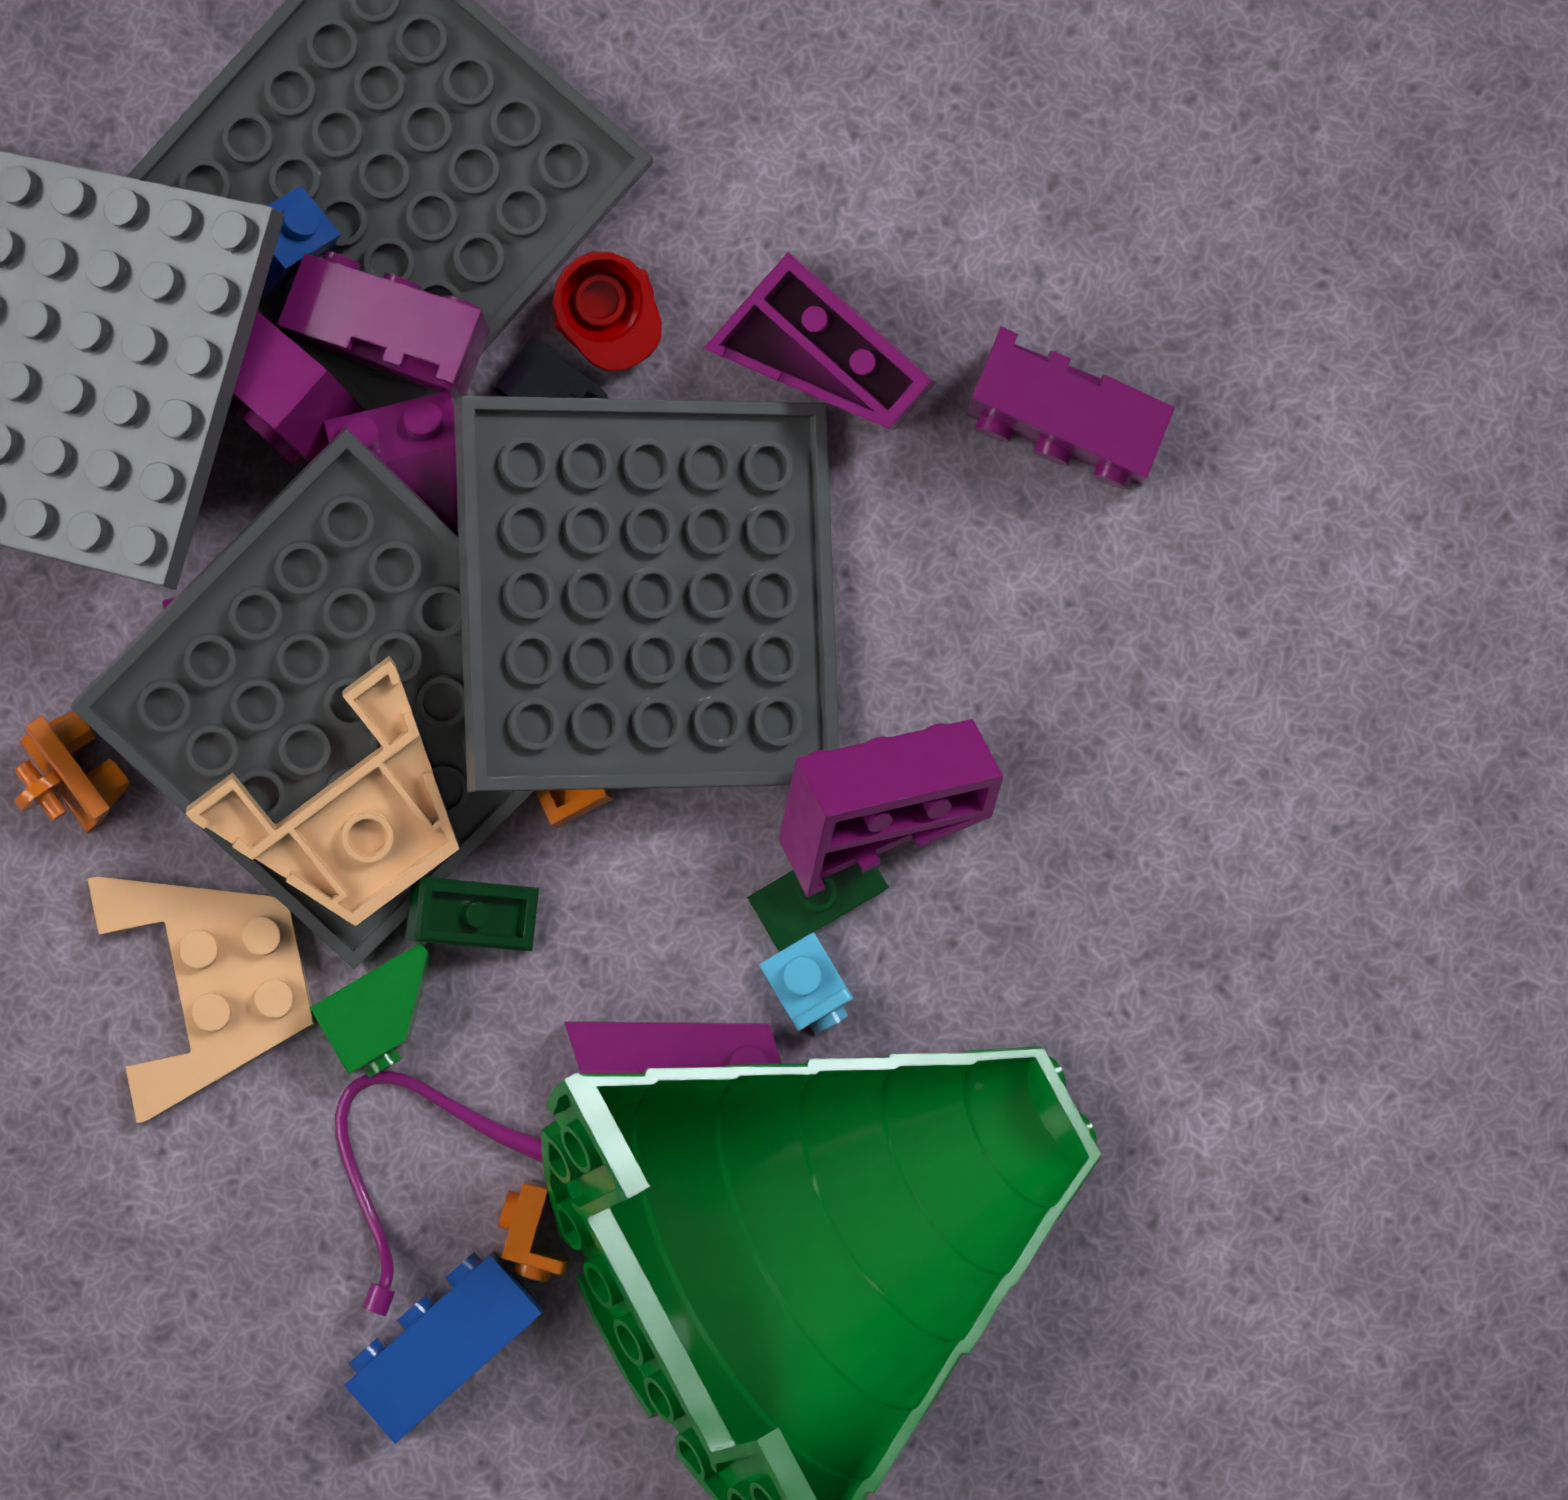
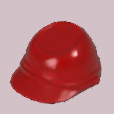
M591 251L575 258L563 268L555 283L552 305L556 318L554 326L566 340L574 345L592 365L606 372L628 370L650 357L661 340L662 320L654 299V291L648 272L645 269H640L630 259L611 251Z

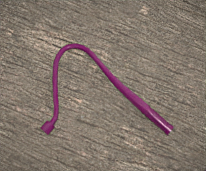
M382 1071L371 1078L365 1074L352 1081L341 1095L335 1113V1136L341 1159L361 1211L374 1238L381 1264L378 1284L371 1283L362 1308L381 1316L387 1315L395 1295V1291L390 1289L394 1274V1263L386 1233L363 1183L348 1136L347 1117L350 1105L361 1090L373 1084L403 1086L433 1102L492 1140L543 1163L541 1139L486 1118L445 1096L426 1083L407 1074L393 1071Z

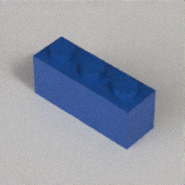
M495 1251L483 1261L473 1252L445 1277L453 1286L450 1291L435 1304L425 1295L397 1320L405 1331L387 1347L376 1338L348 1363L356 1374L344 1386L395 1444L544 1311L545 1308Z

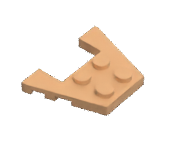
M390 656L342 691L345 700L382 746L277 824L271 821L234 773H231L188 805L185 812L192 822L203 829L207 827L232 843L234 849L251 860L256 859L286 878L287 883L354 926H357L459 850L454 829L399 672Z
M97 876L87 878L99 935L164 922L170 945L191 1051L183 1055L125 1067L137 1123L153 1119L179 1102L315 1024L314 1015L310 1009L312 1005L293 913L276 897Z

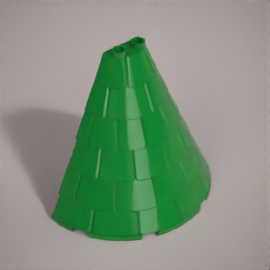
M1034 1046L969 1050L963 1053L889 1054L884 1058L809 1059L801 1064H740L725 1067L648 1068L643 1073L579 1074L577 1072L565 1078L554 1087L547 1100L546 1107L553 1116L557 1114V1122H552L541 1131L542 1159L549 1200L559 1236L573 1249L581 1250L585 1260L583 1272L575 1280L601 1336L643 1410L649 1418L659 1415L664 1421L674 1425L679 1432L675 1437L676 1456L714 1500H865L869 1493L876 1492L916 1426L925 1417L962 1355L970 1354L1009 1289L1017 1285L1054 1223L1062 1216L1101 1158V1153L1096 1145V1133L1092 1124L1086 1116L1078 1112L1065 1088L1066 1079L1063 1070L1055 1059L1047 1055L1044 1048Z

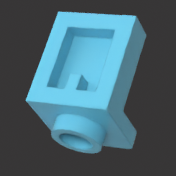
M814 932L759 964L798 1031L810 1025L814 1034L817 1035L848 1016L843 1004L852 1000L853 996L845 986Z

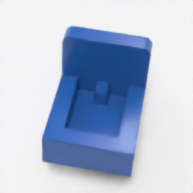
M302 186L267 205L285 214L262 292L265 297L276 292L286 276L299 268L304 253L317 257L324 253V251L332 248L341 236L340 232Z

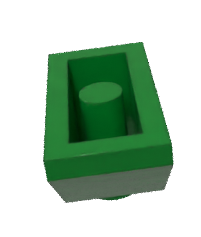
M426 942L418 943L310 1007L348 1074L355 1073L364 1068L368 1077L371 1078L403 1059L397 1048L410 1041L433 954Z

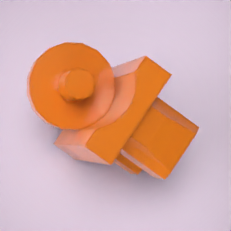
M74 711L58 717L49 723L46 722L43 716H40L25 727L27 734L20 740V744L44 777L41 776L30 760L19 765L14 771L27 789L17 796L14 802L22 813L40 805L51 822H54L67 812L55 795L57 793L86 834H88L104 822L110 807L128 790L130 786L129 780L111 759H108L85 775L73 756L91 745L95 737L88 724Z

